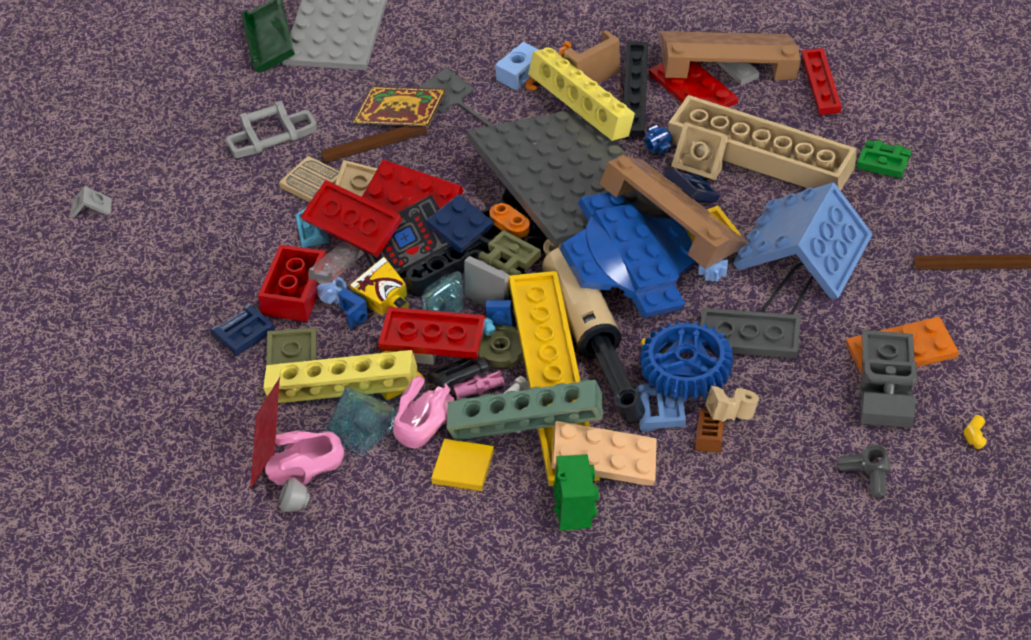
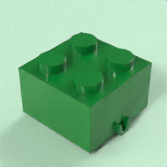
M588 454L556 456L553 485L556 505L554 513L557 514L560 531L591 528L592 518L597 517L595 501H599L598 486L593 485L595 468L594 465L589 464Z

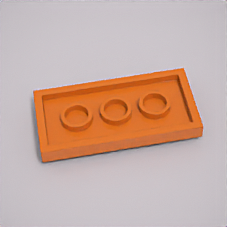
M940 317L880 330L882 332L913 334L914 362L917 367L956 358L959 354ZM862 335L846 338V346L862 375Z

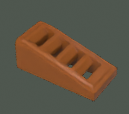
M700 408L695 450L721 453L725 421L722 422L720 420H713L712 417H705V415L711 416L708 409Z

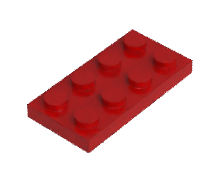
M690 61L687 78H665L663 62L649 69V76L681 103L684 102L688 95L728 108L738 103V97L695 61Z
M326 179L300 216L304 222L377 258L403 220L399 214Z
M388 307L378 342L379 350L394 352L412 350L416 354L477 359L486 322L485 315Z

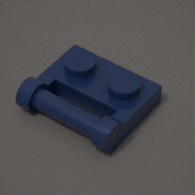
M668 168L664 173V177L672 183H676L692 199H698L703 203L706 201L715 203L720 197L709 184L695 173H680L673 168Z
M251 304L243 307L242 312L220 326L215 325L210 329L211 335L236 356L265 338L267 331H275L274 324Z

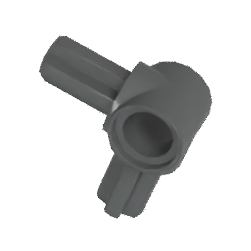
M873 444L862 450V454L839 457L838 467L840 471L864 469V472L870 476L872 497L882 498V496L886 495V475L889 474L891 462L883 446ZM875 458H882L880 462L872 463Z

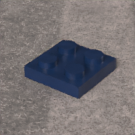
M458 194L428 218L426 226L461 254L493 227V221Z

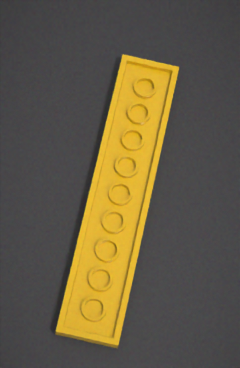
M557 271L509 276L510 293L529 389L533 387H550L559 383L570 384L580 382ZM587 421V422H580V423H573V424H578V425H583V426H589V427H590L589 421ZM554 426L538 429L549 486L554 485L555 469H551ZM595 476L594 481L600 480V477Z

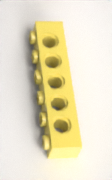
M544 48L533 51L528 75L610 140L629 137L635 115L633 111L613 97L611 93L600 87L597 82L587 77L583 71L578 70L567 59L556 53L554 49Z
M412 350L266 365L263 389L266 396H268L280 377L278 403L403 391L416 378L417 364Z

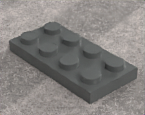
M702 308L700 326L707 323L709 330L716 327L717 333H723L724 339H728L733 354L798 358L801 315Z

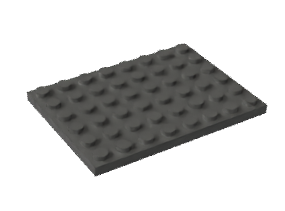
M574 110L467 130L466 135L467 140L554 246L561 245L586 229L585 226L588 221L578 205L580 198L609 192L599 184L608 162L622 155L628 156L615 140H610ZM637 189L623 194L628 204L635 203L638 210L645 215L673 219Z

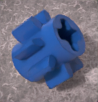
M657 125L648 129V133L645 134L646 137L644 138V144L648 151H657L659 155L669 151L668 148L671 147L670 143H672V136L669 130L663 127L659 128Z

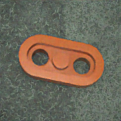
M500 203L490 209V219L493 221V225L500 230H504L517 238H523L529 234V219L510 205Z

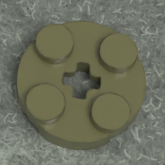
M496 325L493 334L489 336L482 335L478 356L484 358L488 366L493 368H513L522 360L523 353L519 333L515 327ZM500 344H504V345H505V348H502V349H499V348H496V347H499Z

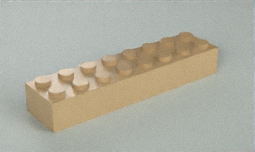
M690 95L686 97L668 123V130L672 136L671 144L678 146L685 122L728 135L722 158L723 161L805 188H816L834 182L841 191L855 169L857 148Z

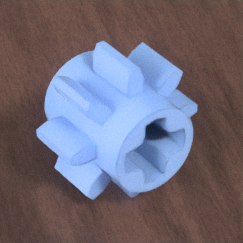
M720 260L706 269L699 264L698 274L704 275L705 281L718 282L721 276H727L728 260Z
M326 275L319 280L320 284L317 286L318 297L324 303L331 304L334 302L337 305L339 303L338 293L343 288H346V283L339 276L332 275L329 277Z

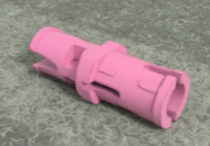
M499 370L483 377L477 375L473 377L474 379L453 384L452 388L455 398L458 400L477 393L481 395L483 391L505 386Z

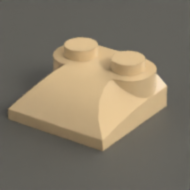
M685 122L671 166L716 180L717 175L722 170V158L728 135Z

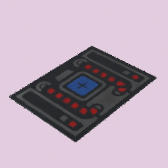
M432 195L397 213L403 220L378 258L363 251L371 267L384 257L399 275L450 247L448 243L426 226V220L440 210ZM419 246L418 252L413 255L406 252L407 249Z

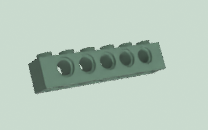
M581 380L576 383H559L550 387H533L530 390L508 391L503 394H486L470 399L460 398L456 401L448 402L447 429L454 440H463L553 427L556 421L573 424L601 420L602 391L596 380Z

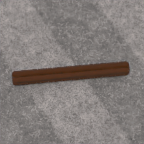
M403 126L321 151V156L325 163L427 134L429 128L428 126Z
M1031 254L916 255L913 258V267L915 270L1031 269Z

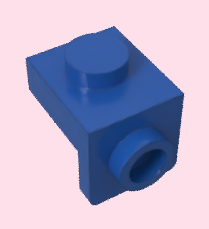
M343 288L338 293L340 307L347 312L348 327L354 329L358 324H363L367 319L366 300L362 299L359 294L352 293Z
M492 300L486 302L487 318L493 321L494 326L508 325L514 327L515 313L514 309H512L511 300Z

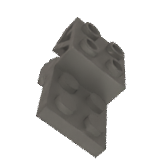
M862 330L860 423L912 428L915 417L916 396H913L911 391L912 386L914 387L917 382L913 334Z

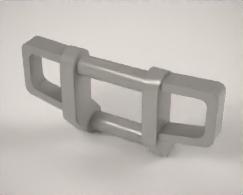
M278 101L273 106L246 114V112L239 114L244 131L227 136L226 141L233 157L241 158L263 152L265 148L289 140L293 142L317 131V124L309 110L287 116L282 101ZM278 114L286 132L259 141L250 122ZM303 120L309 121V125L298 130L293 126L294 123ZM247 139L251 144L242 148H235L233 145Z

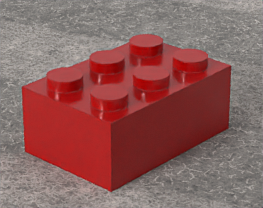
M279 245L258 294L260 310L264 316L308 322L318 298L317 286L320 284L319 280L328 273L325 251Z

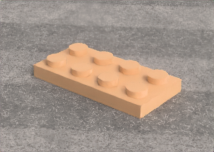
M561 421L555 422L551 469H555L556 456L588 454L589 464L594 465L596 477L641 485H654L656 438Z

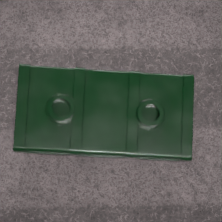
M270 0L250 12L244 10L241 13L251 63L257 73L266 71L295 55L283 0Z

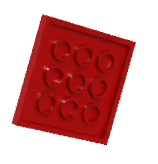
M383 159L362 197L392 212L398 213L429 195L433 196L439 209H441L458 194L461 196L464 190L461 185ZM419 245L407 249L406 252L410 255L417 253Z

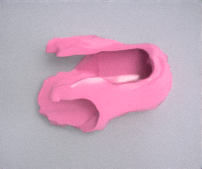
M419 375L410 382L408 388L403 392L398 413L393 423V434L398 442L414 449L425 445L441 426L447 424L448 402L454 401V398L449 394L450 388L447 384H445L444 388L437 387L434 391L429 390L423 393L416 401H413L425 381Z
M293 431L276 434L275 443L277 445H288L283 452L275 453L270 458L265 467V473L269 476L268 479L276 485H284L287 479L293 477L305 485L308 484L312 477L322 472L337 469L344 458V448L340 438L333 432L310 433Z

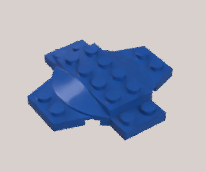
M610 192L581 197L578 205L588 221L585 226L586 229L563 242L559 248L580 287L610 290L611 287H618L624 291V296L633 300L642 318L682 310L686 303L677 290L675 283L679 275L697 263L687 255L693 242L685 228L675 219L645 215L638 210L635 203L628 204L623 195L616 198Z

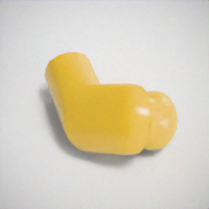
M975 415L964 429V437L976 449H981L987 442L981 432L985 419L980 415Z

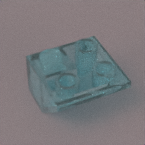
M459 271L444 275L425 288L422 295L423 310L453 313L461 311L465 305L462 276Z
M345 387L325 432H333L340 438L342 444L363 456L391 431L398 411L380 399L350 387Z

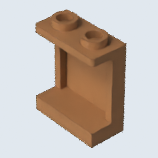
M605 30L602 32L601 43L580 54L569 48L564 51V59H567L578 70L583 71L587 77L599 84L620 73V41L615 35Z

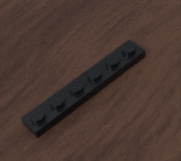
M627 42L624 104L635 113L629 137H645L648 42Z

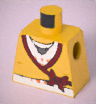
M384 257L350 284L351 292L359 294L362 299L366 300V305L369 309L381 315L387 313L388 307L406 309L409 307V303L404 299L407 296L406 284Z

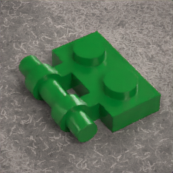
M867 140L857 161V169L902 179L908 159L911 158L912 150L904 148L903 145L897 144L892 146L884 144V141L876 140V142Z

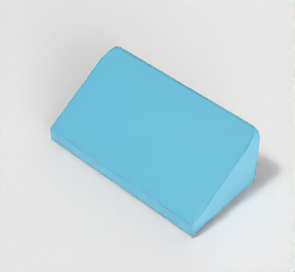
M305 209L295 215L302 248L330 243L328 233L304 222L300 218Z

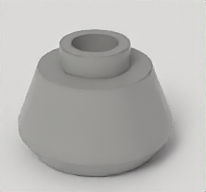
M294 477L287 479L278 500L280 510L282 512H297L301 507L306 508L310 493H307V487Z

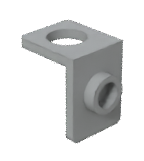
M84 186L71 203L70 217L74 218L84 205L109 215L111 213L112 199Z

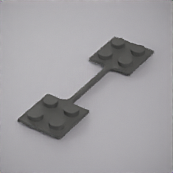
M445 68L418 87L447 89L437 108L440 113L452 106L460 105L486 126H492L490 122L462 102L463 98L475 89L448 68Z

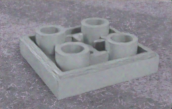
M470 256L464 260L466 297L486 306L487 301L509 300V274Z

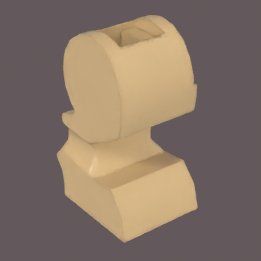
M711 386L705 404L713 420L724 422L727 419L735 420L736 417L749 420L754 416L759 397L752 391L736 388L734 397L728 398L723 389Z

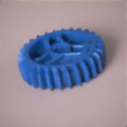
M677 320L676 325L672 326L667 322L665 329L659 326L658 332L651 331L650 337H646L640 355L641 373L644 374V380L649 381L650 388L656 387L657 393L664 391L665 398L671 394L674 395L675 400L678 396L684 397L685 402L688 397H693L696 401L699 395L706 399L707 392L710 391L711 386L722 389L723 383H728L733 365L732 347L729 346L728 339H724L723 333H717L716 327L709 330L707 323L700 326L698 321L695 324H689V321L686 320L685 324H680ZM670 347L665 353L661 354L664 349ZM705 348L712 352L715 357L710 358ZM683 353H690L693 355V357L690 359H683L680 357V355Z

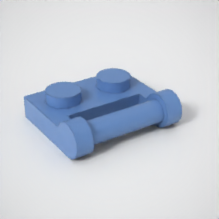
M641 384L636 387L645 406V414L639 421L642 432L660 428L686 427L683 397L678 396L675 400L674 395L670 394L665 398L664 391L657 393L656 387L650 388L649 384ZM650 396H656L659 416L651 417Z

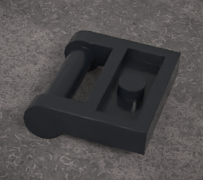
M477 357V359L463 358L427 375L432 384L439 385L441 388H444L445 384H447L451 388L452 384L478 373L482 375L489 372V367L486 360L482 357Z

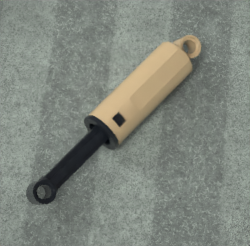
M547 239L543 245V250L546 254L542 264L543 272L557 271L569 329L579 351L586 358H597L615 396L614 401L624 421L636 422L644 416L645 406L638 391L632 387L615 351L622 340L621 333L600 289L580 287L559 249L561 245L554 246Z

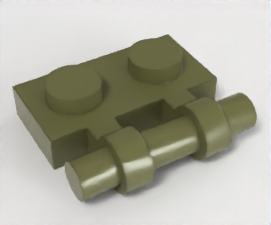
M503 230L488 243V248L491 252L489 254L481 252L478 260L484 261L487 265L498 270H503L509 276L521 275V272L516 270V268L520 267L527 270L541 257V250ZM504 258L507 262L503 263L500 259Z

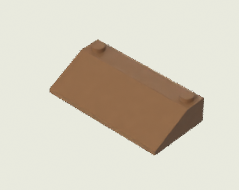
M659 32L665 78H687L690 61L771 63L774 80L797 79L801 60L798 46L788 34Z
M622 155L608 162L599 184L616 198L633 189H637L696 237L687 255L705 269L748 244L745 239L644 160Z

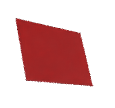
M280 377L256 414L250 489L275 452Z

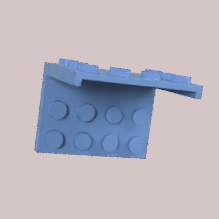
M832 182L816 188H807L800 193H791L780 199L770 200L765 205L762 215L756 220L754 229L748 234L746 240L748 244L738 251V256L733 264L737 269L741 270L796 254L829 298L836 299L839 298L873 234L836 184Z

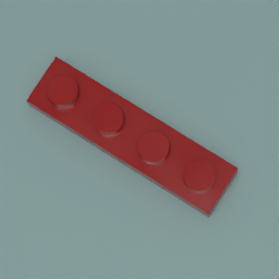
M824 48L802 50L801 57L818 114L841 113L842 105Z

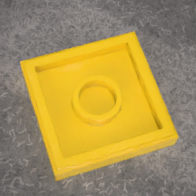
M444 439L431 477L432 484L482 491L494 454V446Z

